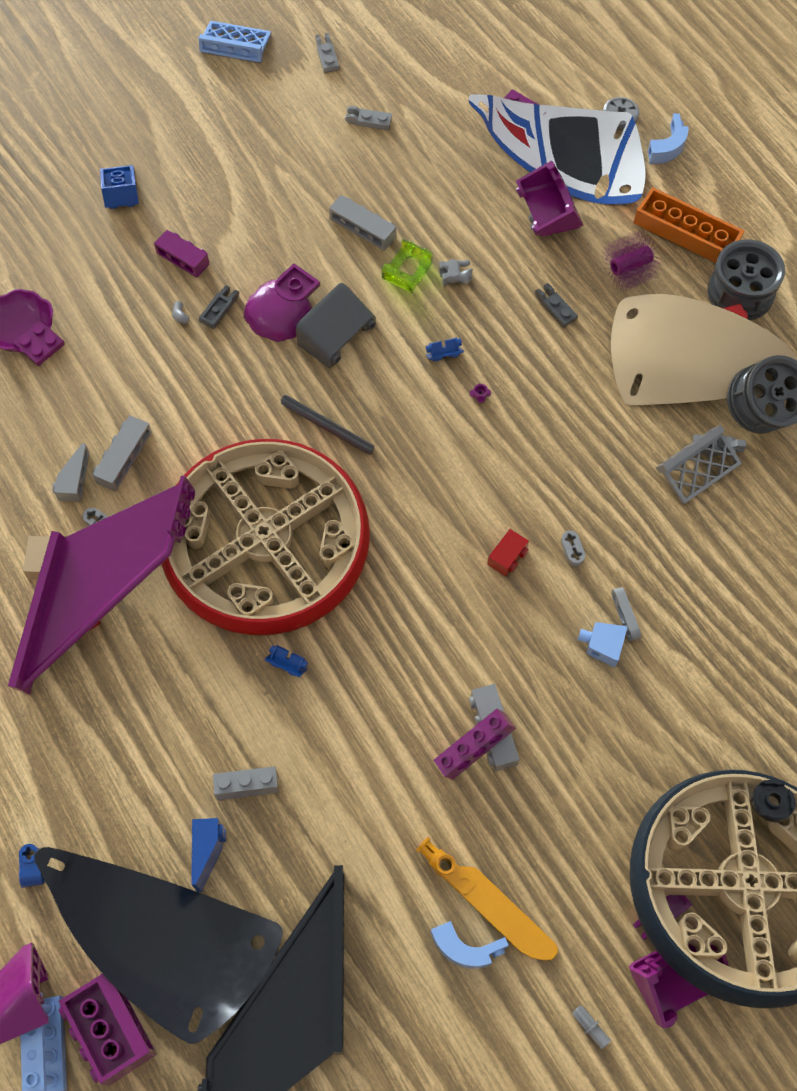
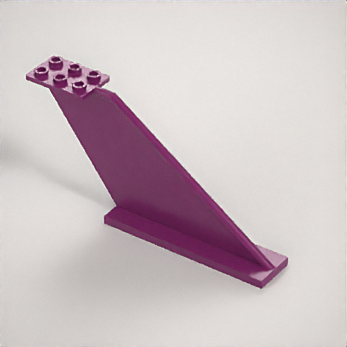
M186 476L180 477L178 485L67 537H64L60 532L51 531L9 679V687L30 695L33 682L171 555L174 542L180 543L181 538L185 536L186 519H189L191 513L190 503L195 498V489Z

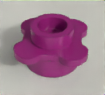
M477 384L474 390L470 391V396L476 398L478 403H483L485 398L491 396V390L484 384Z

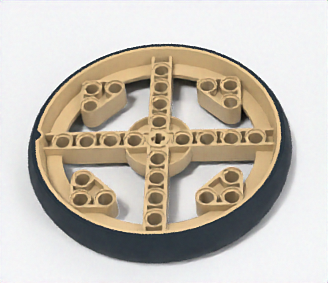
M720 770L699 774L684 780L663 794L649 809L637 830L630 857L629 876L632 898L639 921L650 942L665 962L682 978L703 992L720 1000L751 1008L773 1009L796 1005L797 967L775 973L767 913L775 908L779 898L797 899V873L778 872L767 858L757 853L750 803H752V792L755 787L764 780L773 779L785 784L784 786L788 790L790 789L793 792L796 801L795 810L789 818L782 822L784 826L779 822L769 821L768 827L780 841L797 855V787L776 777L747 770ZM769 796V801L773 805H778V800L773 796ZM734 799L738 800L740 804H737ZM717 802H724L731 855L720 864L718 870L662 868L666 844H668V847L673 852L680 853L684 851L710 821V813L702 807ZM673 816L678 817L681 822H677ZM694 817L699 818L702 823L697 822ZM736 819L741 820L743 824L738 823ZM676 837H680L683 843L677 841ZM739 839H742L746 845H743ZM742 860L747 861L749 866H746ZM659 878H663L667 885L662 884ZM681 878L688 882V886L681 882ZM702 879L708 881L710 886H706ZM723 880L728 881L731 887H728ZM767 882H770L773 885V888L769 887L767 885ZM788 882H790V883L794 886L795 889H792V888L788 885ZM665 895L719 896L727 908L740 915L747 972L718 962L717 960L727 951L726 941L696 913H687L677 923ZM748 902H751L755 906V909H752L749 906ZM685 922L691 923L694 929H689ZM751 924L758 928V932L753 930ZM797 939L788 950L789 958L795 964H797ZM688 944L693 945L696 949V952H692L689 949ZM710 945H714L718 953L713 952ZM754 946H757L762 954L757 953ZM758 969L764 972L765 977L759 975Z

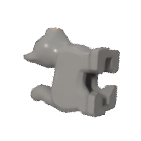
M451 259L446 262H439L440 277L443 278V286L458 282L468 285L472 280L473 269L461 272L460 267H467L470 265V261Z

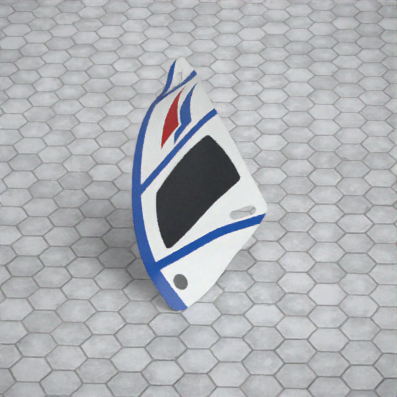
M472 94L469 96L470 105L481 115L496 143L527 171L532 172L552 160L571 196L599 204L634 203L641 198L645 185V163L638 129L630 113L537 105L493 95ZM480 101L488 107V113L478 106ZM626 121L621 137L615 139L614 134L619 123ZM608 174L609 188L604 196L597 199L595 197L596 185L600 177ZM623 185L631 186V190L628 193L623 194L619 192L620 187Z

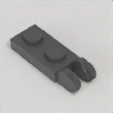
M548 283L543 288L549 297L546 298L545 293L541 289L535 290L536 297L562 327H566L578 319V315Z
M224 286L200 315L199 322L215 329L233 303L236 302L240 292L234 290L227 297L230 287Z

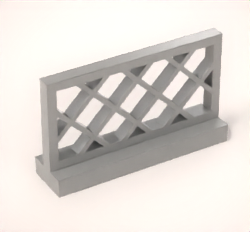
M721 425L712 428L656 467L659 473H663L682 504H685L742 464L723 435L724 429ZM718 439L723 444L722 451L714 449L715 441ZM702 450L709 451L708 461L700 459ZM713 452L721 454L720 464L712 462ZM725 455L731 456L734 461L733 465H724ZM686 461H695L694 471L685 469ZM699 462L707 464L706 474L697 472ZM711 465L719 467L717 476L710 475ZM673 470L681 471L679 481L673 480L669 473ZM684 473L693 474L691 484L683 482ZM697 475L705 477L703 486L695 485ZM682 485L691 487L690 495L686 498L681 492Z

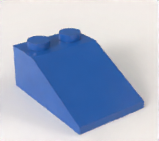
M133 165L100 169L101 190L105 208L115 209L119 206L126 205L127 207H132L139 204Z
M218 818L192 819V886L197 892L203 891L222 852L223 842L227 841V831L224 829V824H221Z

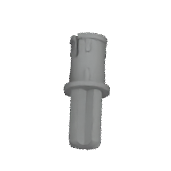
M582 1005L573 1011V1016L586 1030L584 1033H588L599 1048L603 1049L611 1039L600 1028L599 1022L595 1021Z

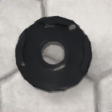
M773 779L764 780L755 787L752 792L751 802L757 814L766 821L774 823L783 822L795 810L796 801L793 792L790 789L788 790L784 786L785 784ZM769 796L775 797L778 800V805H773L769 801Z

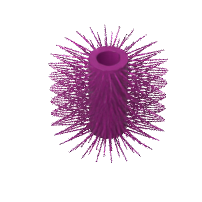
M639 235L638 242L635 237L632 239L626 236L625 239H622L623 241L618 239L617 244H611L616 248L615 251L614 249L610 250L614 254H607L609 257H613L608 265H610V270L616 276L614 280L617 281V276H619V286V278L624 279L623 284L627 280L628 284H637L638 286L640 281L644 283L646 280L645 274L649 280L652 276L654 277V273L652 275L650 268L652 270L653 262L655 263L654 254L657 253H653V250L648 246L650 242H647L646 245L645 236L643 243H640Z

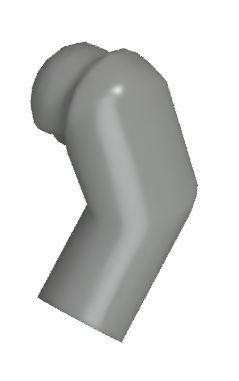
M176 301L172 317L178 323L187 324L189 316L185 315L182 311L183 303Z

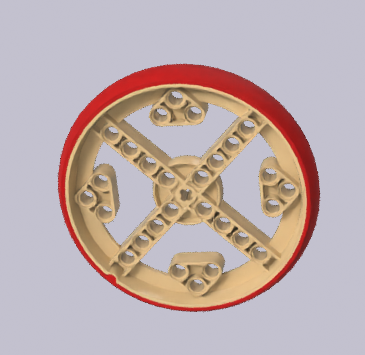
M254 439L234 443L212 452L183 475L186 476L194 487L195 498L190 503L191 513L189 519H186L188 524L185 525V536L181 538L180 543L174 542L171 555L161 565L176 595L200 618L222 629L241 634H281L300 629L319 620L338 606L350 593L363 570L370 543L369 518L361 494L352 479L337 463L326 455L306 445L288 440ZM255 467L256 478L260 484L291 489L299 484V472L311 478L319 486L279 511L270 507L257 508L231 474ZM221 478H226L224 481H218ZM215 486L240 519L236 529V539L192 567L188 556L187 544L192 549H199L205 543L210 513L207 504L201 502L200 499L211 487ZM327 492L331 493V494L328 495V496L323 495L324 493H327ZM311 502L316 503L313 506L308 505ZM332 504H335L341 523L336 520L326 523L320 548L322 565L332 569L322 582L316 586L289 551L295 528ZM242 505H246V506H247L246 508H243V509L239 508V507L242 506ZM293 513H300L298 516L292 515ZM252 519H257L256 522H250ZM278 523H284L282 526H276ZM332 530L338 531L335 534L329 533ZM193 536H199L197 539H191ZM247 543H252L250 547L244 546ZM343 544L349 545L347 548L340 547ZM273 547H279L276 551L271 550ZM232 553L236 554L235 557H228ZM328 554L333 555L332 558H325ZM251 559L262 563L273 562L299 598L287 603L274 605L273 594L269 588L234 583L228 588V600L216 594L207 586L241 563ZM284 561L290 562L288 565H282ZM214 564H220L219 567L212 568ZM199 574H203V575H204V576H203L202 578H200V579H196V578H195V577H196L197 575H199ZM296 575L301 576L298 580L293 579ZM306 590H312V591H313L311 594H304V593H303V592L306 591ZM235 593H242L239 597H233ZM262 597H269L267 601H260ZM247 607L253 608L250 612H244V609Z

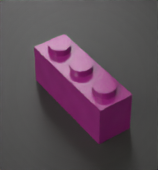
M166 230L154 242L158 255L196 278L210 264L208 254L204 249L197 248L192 242L182 239L175 232L172 233Z

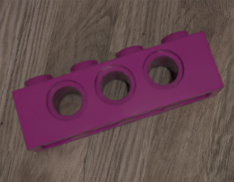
M495 709L433 761L444 777L453 780L513 732L516 727L503 711Z

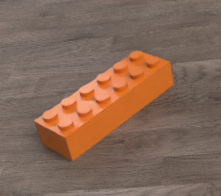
M654 187L651 188L638 207L633 222L715 263L720 252L728 244L742 240L745 232L743 229Z

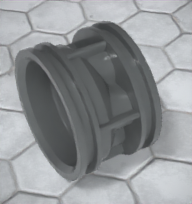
M744 239L728 244L720 252L715 270L708 284L707 293L711 304L720 308L741 304L743 309L747 311L748 320L760 318L771 308L776 292L779 290L784 279L785 264L782 257L774 248L757 240ZM737 280L741 286L736 287L730 282ZM756 285L759 291L753 292L750 286Z
M782 355L771 356L743 368L733 377L728 387L727 403L732 417L742 428L753 433L764 434L797 423V360ZM765 372L773 376V381L767 380ZM754 386L762 389L763 395L761 398H757L754 395ZM767 404H771L773 407L771 416L765 413V406Z

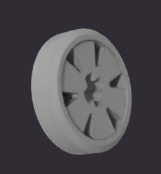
M615 97L608 100L604 105L603 111L628 112L633 116L635 123L638 120V105L629 98ZM621 121L617 129H624L626 121Z

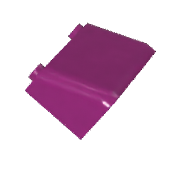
M552 160L516 180L518 185L516 191L520 198L524 197L534 219L532 229L536 236H548L584 226L569 190Z
M32 942L24 945L0 970V1044L49 1023V1016L42 1008L44 1000L40 993V983L48 980V973Z
M688 944L689 949L692 952H696L695 947ZM710 945L711 950L718 953L717 948L714 945ZM657 951L629 965L631 975L656 1024L662 1028H668L675 1024L678 1019L676 1011L708 995L675 972ZM726 954L717 960L729 966Z

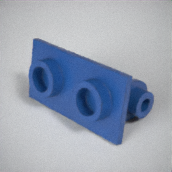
M457 337L444 340L445 347H442L441 341L429 343L428 346H425L426 352L430 353L426 354V357L432 361L442 360V357L446 356L457 357L460 355L459 353H464V350L459 347L462 345V341L457 339Z
M272 645L269 650L271 654L265 658V661L269 662L272 666L281 668L292 676L300 677L308 669L306 668L308 662L305 661V658L295 653H292L290 658H288L289 650L279 645Z

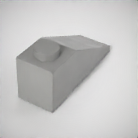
M84 443L72 455L57 475L56 482L53 483L52 490L58 501L81 502L89 458V450Z

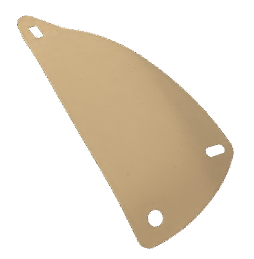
M646 294L627 297L617 306L611 332L613 370L622 400L629 406L726 399L731 380L743 368L776 355L788 356L797 360L794 352L781 339L765 328L718 306L687 297L669 294ZM633 308L638 309V314L635 318L628 319L626 317L629 310ZM765 372L767 380L773 381V376ZM642 374L643 378L638 393L635 396H631L630 391L635 376ZM754 386V395L763 394L761 388Z

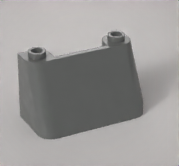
M339 283L299 321L296 327L297 344L325 366L331 368L340 361L341 348L361 329L368 331L375 327L376 316L344 283Z

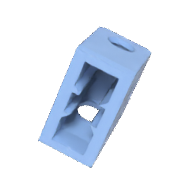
M597 622L592 632L581 629L578 640L589 643L586 652L588 655L612 667H616L627 627Z

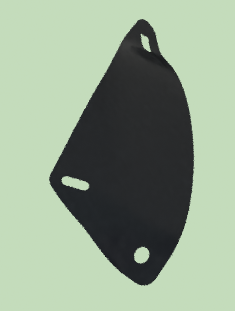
M43 847L37 850L34 855L35 863L48 885L66 925L90 960L136 1007L186 1043L195 1044L203 1040L226 1023L242 1007L265 976L280 945L283 931L278 923L199 892L144 873L60 849ZM54 858L63 862L65 867L62 871H59L47 865L50 859ZM256 935H261L265 939L264 946L259 950H255L251 946V940ZM196 1007H200L203 1013L198 1029L195 1032H190L188 1027L193 1011Z

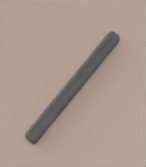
M284 395L281 398V404L361 451L369 455L373 452L374 445L288 395Z

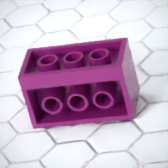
M103 974L59 1000L61 1005L59 1012L64 1021H69L71 1025L69 1032L74 1041H79L82 1047L79 1049V1052L85 1062L89 1061L92 1067L90 1074L96 1083L99 1081L100 1084L110 1086L157 1055L129 1000ZM96 1007L94 1014H92L93 1008ZM106 1027V1032L102 1035L103 1028ZM114 1047H117L116 1054L112 1055Z

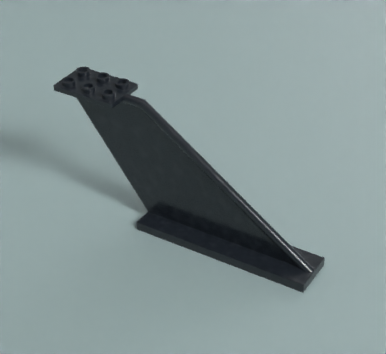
M334 865V872L273 959L265 976L252 995L238 1010L206 1057L205 1079H202V1084H198V1091H288L331 1055H344L343 865Z

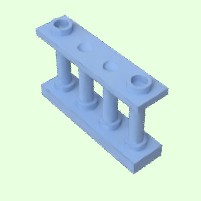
M63 996L44 998L42 1008L49 1016V1023L20 1035L22 1091H67L64 1019L59 1012V1008H61L59 1000L63 999Z

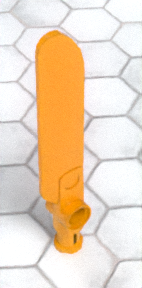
M429 837L417 847L415 851L417 853L420 852L429 860L428 864L435 869L436 874L445 879L517 950L530 958L542 961L552 960L557 955L558 947L556 943L477 868L460 867L451 855L435 847L430 842ZM447 861L450 864V870H442L439 865L440 862Z

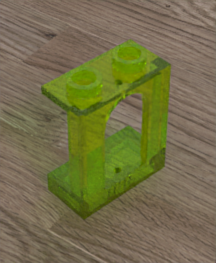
M402 239L401 249L391 263L383 265L382 279L412 293L432 265L433 253L426 248L415 245L411 241ZM409 257L417 258L420 261V266L413 276L399 270L402 263Z

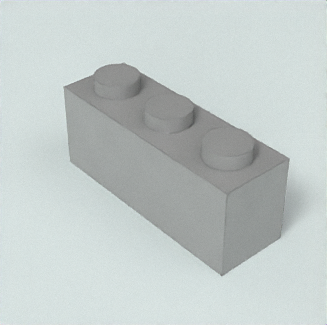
M275 766L213 774L214 795L217 800L279 793L278 773Z

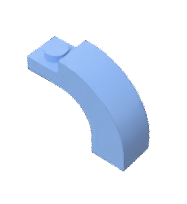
M680 113L673 114L670 124L671 137L662 140H650L648 148L649 164L669 162L683 151L689 129L688 126H684Z
M451 921L430 931L433 941L441 954L452 963L464 968L479 969L488 967L492 964L490 956L492 955L493 958L505 954L504 949H507L509 946L504 937L483 947H470L458 938Z

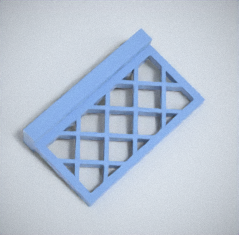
M210 21L204 34L199 36L200 52L261 63L263 51L271 37V31Z

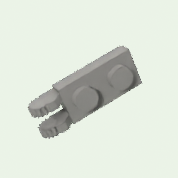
M325 33V44H321V38L319 35H315L317 52L323 73L339 70V64L329 33Z
M356 106L347 108L348 114L345 115L347 123L389 130L392 113L359 109Z

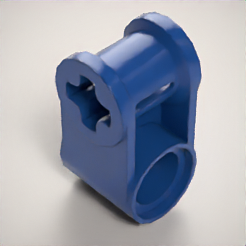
M26 844L19 851V882L21 888L43 885L45 883L35 863L34 855L31 856V859L27 858L31 851L36 853L39 850L33 844Z

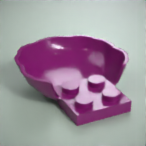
M293 263L281 276L260 285L256 292L249 297L245 305L243 318L250 325L252 331L261 337L269 338L275 342L295 338L297 336V324L313 309L308 297L320 287V281Z
M15 289L1 295L0 348L9 352H22L39 367L64 346V340L51 330L53 319L51 303L41 298L36 292L24 289Z

